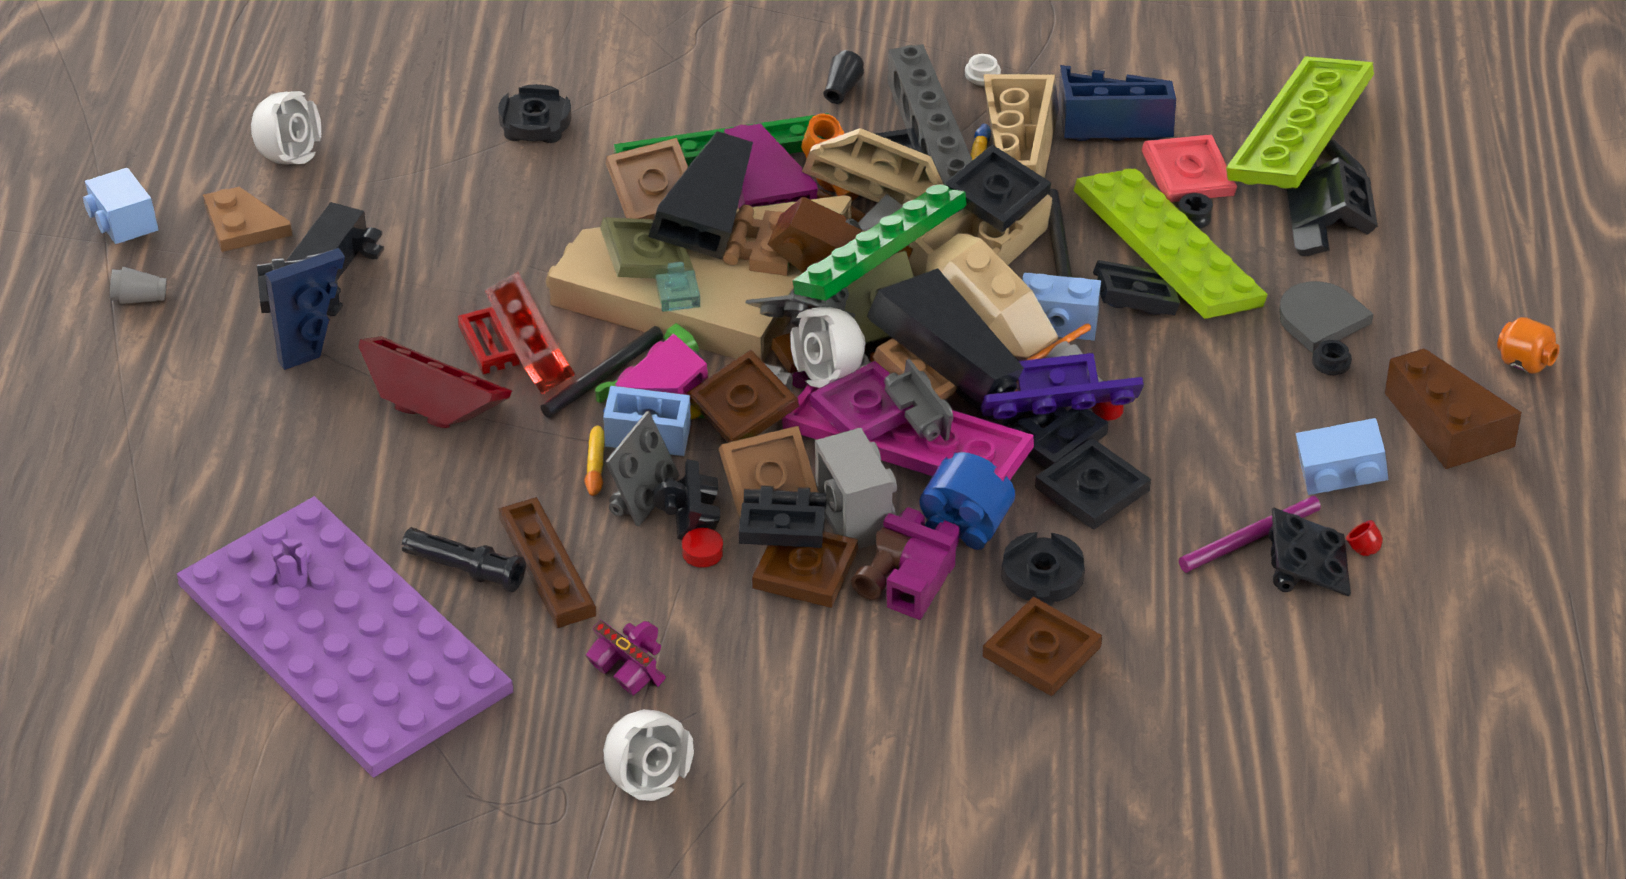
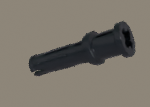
M410 527L403 536L402 545L404 546L402 551L404 553L468 572L475 581L484 582L488 580L503 585L506 591L514 592L519 588L524 578L526 560L523 556L514 555L509 557L496 553L493 547L488 545L477 548L470 547L444 537L426 533L414 527Z

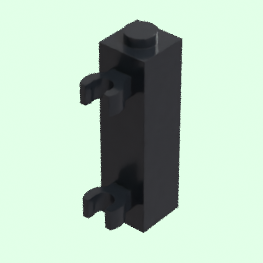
M330 202L286 261L307 259V255L322 254L339 248L345 259L342 269L337 270L338 281L358 252L369 259H378L384 251V246L376 244L382 236V231L373 227L366 228L365 212L363 210ZM340 302V305L329 306L327 315L336 316L343 307V303Z

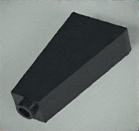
M717 131L658 205L648 237L722 259L732 232L753 142Z
M938 268L878 290L867 315L869 320L980 405H982L986 395L1014 392L1017 389L1016 383L1024 367Z

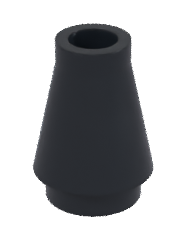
M844 50L832 57L826 88L823 92L824 97L829 102L835 104L842 103L845 96L864 75V62L858 54Z

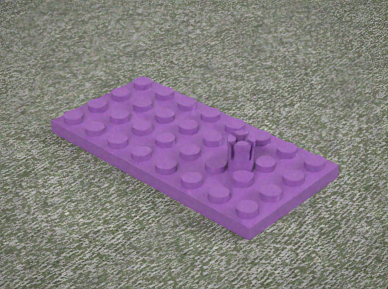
M315 496L177 573L179 586L373 778L513 693L512 680Z

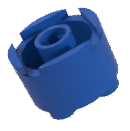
M967 452L954 453L952 458L947 459L946 457L943 459L920 496V508L927 519L925 526L935 530L938 524L943 521L958 525L959 538L970 548L981 550L991 540L1015 500L1013 484L1007 476L1002 481L994 473L997 466L987 459Z

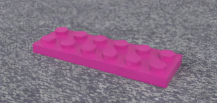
M809 384L798 396L800 407L782 418L783 429L799 426L801 435L816 440L841 433L811 406L810 393L820 388L810 386ZM953 410V421L949 440L944 441L941 435L932 441L920 438L909 421L869 441L876 443L881 460L930 476L934 475L943 459L946 457L947 459L952 458L954 453L967 452L975 454L997 466L994 473L1002 481L1006 476L1009 480L1013 477L1034 447L1032 434Z

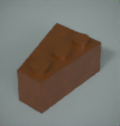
M802 197L780 215L767 245L804 273L810 265L819 263L831 255L833 250L843 247L855 239L857 234L864 231L846 223V216ZM906 246L899 252L906 251L908 259H910L914 248Z
M1425 348L1390 359L1385 395L1445 469L1515 447L1521 411Z

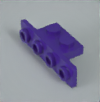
M1093 353L1019 361L1024 369L1016 383L1017 391L986 395L981 410L983 416L993 415L996 419H1006L1015 416L1017 412L1032 410L1034 414H1047L1055 411L1058 407L1072 406L1075 410H1084L1095 406L1096 403L1110 401L1113 405H1125L1139 397L1144 383L1142 377L1099 382Z

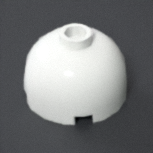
M301 91L271 94L258 104L253 113L251 134L254 144L261 155L275 163L305 164L316 153L310 151L313 148L314 142H318L321 139V119L317 106L313 101H306L303 97L305 93Z
M817 307L807 309L798 314L796 318H801L799 327H793L790 335L791 352L798 372L805 371L811 379L806 381L810 386L822 388L859 369L865 351V337L851 315L833 307Z
M643 709L627 714L614 724L607 735L603 749L606 770L618 787L638 800L654 801L668 796L675 790L668 786L675 783L679 776L685 778L689 772L694 755L693 738L679 721L666 713Z

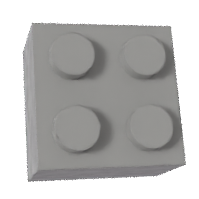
M862 428L815 440V483L818 492L827 493L825 517L835 534L858 539V549L875 545L877 531L884 527L883 521L888 513L896 515L892 503V493L897 491V484L890 468L885 469L876 443L869 442Z

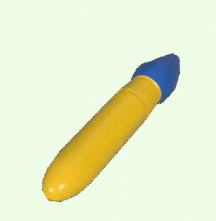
M981 124L974 134V143L970 154L972 160L987 149V143L991 138V129L988 124Z

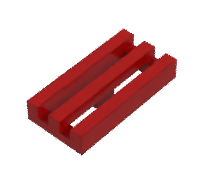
M494 306L458 316V326L483 375L490 373L491 366H496L497 370L505 369L506 362H510L512 367L520 365L519 353ZM488 318L504 352L499 353L483 319ZM470 322L474 323L490 356H486Z

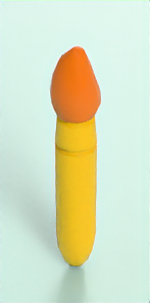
M598 425L594 426L590 431L587 475L584 478L587 491L591 496L597 495L603 486L602 469L605 437L602 427Z

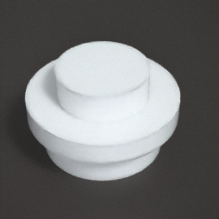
M988 54L974 55L965 67V77L978 86H985L983 74H1001L996 58Z

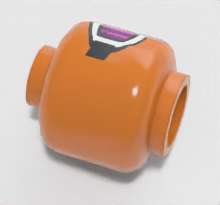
M1520 317L1513 322H1508L1500 332L1497 342V349L1501 351V358L1507 365L1531 374L1539 373L1546 365L1552 366L1558 357L1560 349L1559 345L1556 344V334L1552 327L1527 317Z

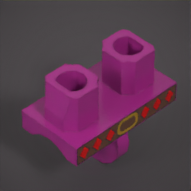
M601 619L592 628L598 639L593 643L585 656L591 665L603 674H606L619 659L625 664L613 677L632 696L649 681L659 687L666 679L665 675L656 669V660L647 654V652H650L652 655H657L661 650V645L656 642L658 628L649 621H644L636 627L628 623L623 628V633L628 636V639Z

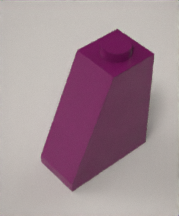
M761 123L738 125L733 128L724 129L725 134L753 142L738 203L739 209L742 205L759 207L797 202L802 197L810 200L817 199L818 188L816 182L808 174L802 172L803 168Z

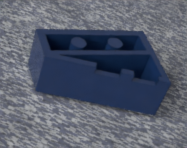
M1060 65L1058 103L1064 139L1072 138L1077 141H1086L1090 138H1109L1120 141L1126 138L1159 140L1163 137H1174L1176 95L1172 81L1128 74L1125 81L1104 78L1105 71L1093 70L1092 76L1071 73V66Z

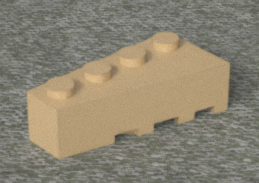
M983 74L993 145L1045 178L1059 110L1055 75Z
M1049 195L1044 197L1003 233L967 209L959 211L910 243L909 247L914 248L909 259L913 275L918 276L925 273L928 255L958 233L981 238L1009 265L1047 230L1053 198Z

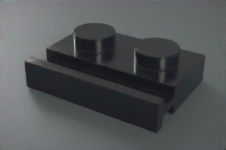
M1097 260L1093 274L1098 276L1097 280H1101L1100 295L1103 303L1114 308L1129 307L1140 309L1153 315L1161 313L1176 315L1180 305L1176 290L1155 270Z

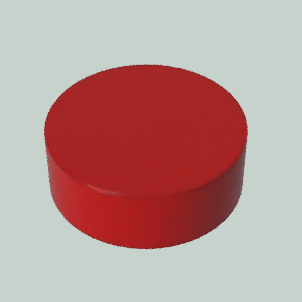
M709 528L693 529L686 533L682 539V556L688 564L695 567L713 566L723 557V539L715 530Z

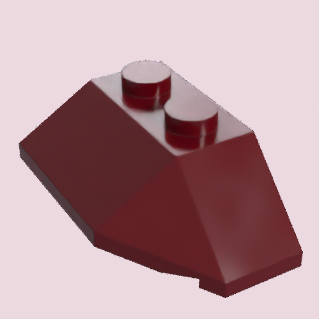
M383 336L360 339L358 347L380 397L395 403L394 408L398 411L408 414L419 413L428 417L427 422L431 425L449 428L451 424L466 422L511 397L512 390L400 345Z

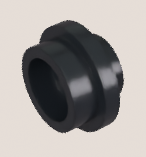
M1323 341L1313 352V366L1319 372L1326 375H1340L1347 372L1351 367L1352 357L1349 349L1340 341Z

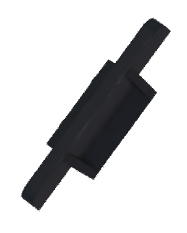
M1335 158L1318 167L1315 161L1298 188H1287L1294 244L1300 256H1310L1330 251L1326 226L1332 225L1339 218L1347 226L1355 227L1366 235L1378 227L1370 178L1340 158Z

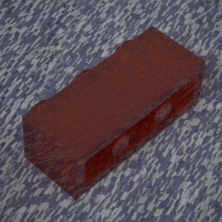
M519 272L512 274L485 290L524 369L541 394L576 375L537 300Z

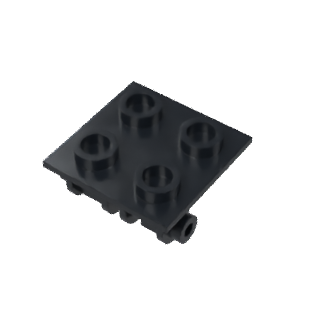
M1273 507V526L1269 530V539L1272 541L1270 549L1271 564L1276 569L1273 575V584L1281 592H1290L1303 579L1350 596L1344 534L1332 528L1303 519L1296 514H1290Z

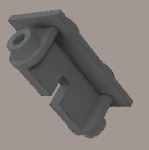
M907 359L903 374L891 373L884 379V384L886 385L885 392L899 410L911 405L914 406L905 411V417L920 438L932 441L941 435L944 441L949 440L953 421V412L950 405L936 394L931 387L928 376L923 371H919L910 359Z

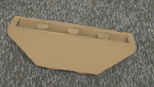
M861 128L812 146L802 170L803 173L875 202H879L888 194L902 205L926 192V189L930 186L944 185L931 156Z
M958 233L928 255L926 272L938 268L1016 359L1027 360L1058 339L1056 331L1033 291L981 238Z

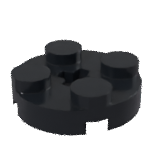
M532 84L519 87L518 94L509 98V93L502 97L498 105L499 123L504 130V136L510 141L557 142L561 139L562 132L570 125L572 118L571 103L566 96V99L559 96L558 89L548 85Z
M1038 532L1023 534L1012 540L1006 546L1003 554L1001 579L1007 588L1022 599L1030 600L1034 596L1050 606L1054 602L1067 599L1075 594L1083 585L1085 575L1084 556L1080 547L1071 539L1056 533H1051V538H1037ZM1035 565H1039L1041 567L1051 566V569L1039 570L1036 568Z

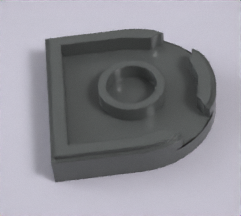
M1310 281L1299 283L1290 287L1280 300L1279 313L1282 326L1312 353L1323 341H1338L1372 324L1373 313L1350 293L1337 285L1327 282Z

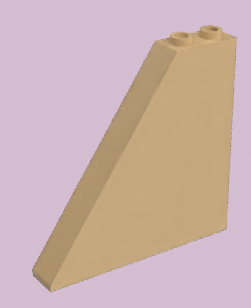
M843 195L812 199V201L846 216L847 219L851 218L852 197ZM796 202L753 207V218L762 220L765 210L785 212ZM599 227L583 229L574 242L566 246L563 257L558 264L550 268L546 278V286L550 291V305L642 332L657 326L661 329L663 336L668 328L677 323L694 337L700 349L734 359L752 350L764 362L772 350V339L781 336L791 318L787 316L782 318L764 316L760 314L761 308L745 304L746 300L789 295L794 289L793 279L801 275L802 272L792 264L787 276L749 271V260L739 259L736 265H728L723 261V257L718 259L686 249L694 268L691 280L617 277ZM746 237V240L755 242L756 238Z

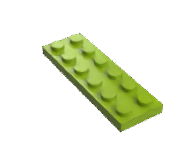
M1305 56L1226 167L1228 181L1243 182L1247 185H1275L1285 189L1298 188L1373 77V62Z
M1128 168L1122 171L1099 173L1093 176L1077 178L1073 191L1204 319L1264 307L1268 294L1255 283L1253 278L1239 268L1230 256L1225 254L1205 233L1197 228L1183 212L1176 208L1162 192L1155 188L1140 171L1135 168Z

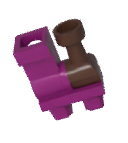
M907 507L899 516L888 513L883 521L884 527L877 531L875 557L870 566H861L851 579V585L860 596L869 600L878 599L887 585V608L921 620L946 580L948 573L950 574L955 567L959 527L953 523L943 521L938 524L935 530L925 526V516L920 511ZM891 568H894L892 573L887 578L886 582L885 575L889 572ZM905 592L914 595V604L903 601L901 595Z

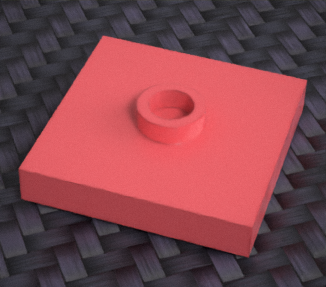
M1212 134L1144 141L1141 151L1160 191L1170 202H1180L1183 196L1190 193H1200L1209 198L1235 195L1237 185L1235 181H1228L1227 165Z

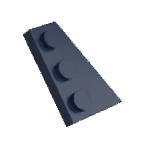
M339 248L265 273L277 357L284 370L320 358L330 320L327 316L330 299L335 298L338 287L335 283L337 270L342 269L345 259Z

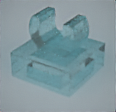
M683 262L668 263V273L656 275V287L662 312L699 308L700 293L695 271H684Z

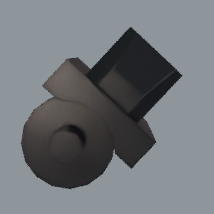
M687 459L685 462V476L682 479L675 481L673 478H666L664 482L654 488L652 494L654 505L658 509L665 511L668 515L676 514L677 539L682 540L686 533L697 528L715 530L719 523L720 507L709 505L713 504L717 496L718 478L699 474V461Z

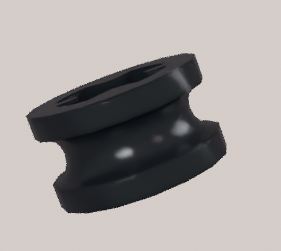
M1190 193L1180 199V211L1197 228H1204L1210 224L1213 202L1209 197L1200 193Z

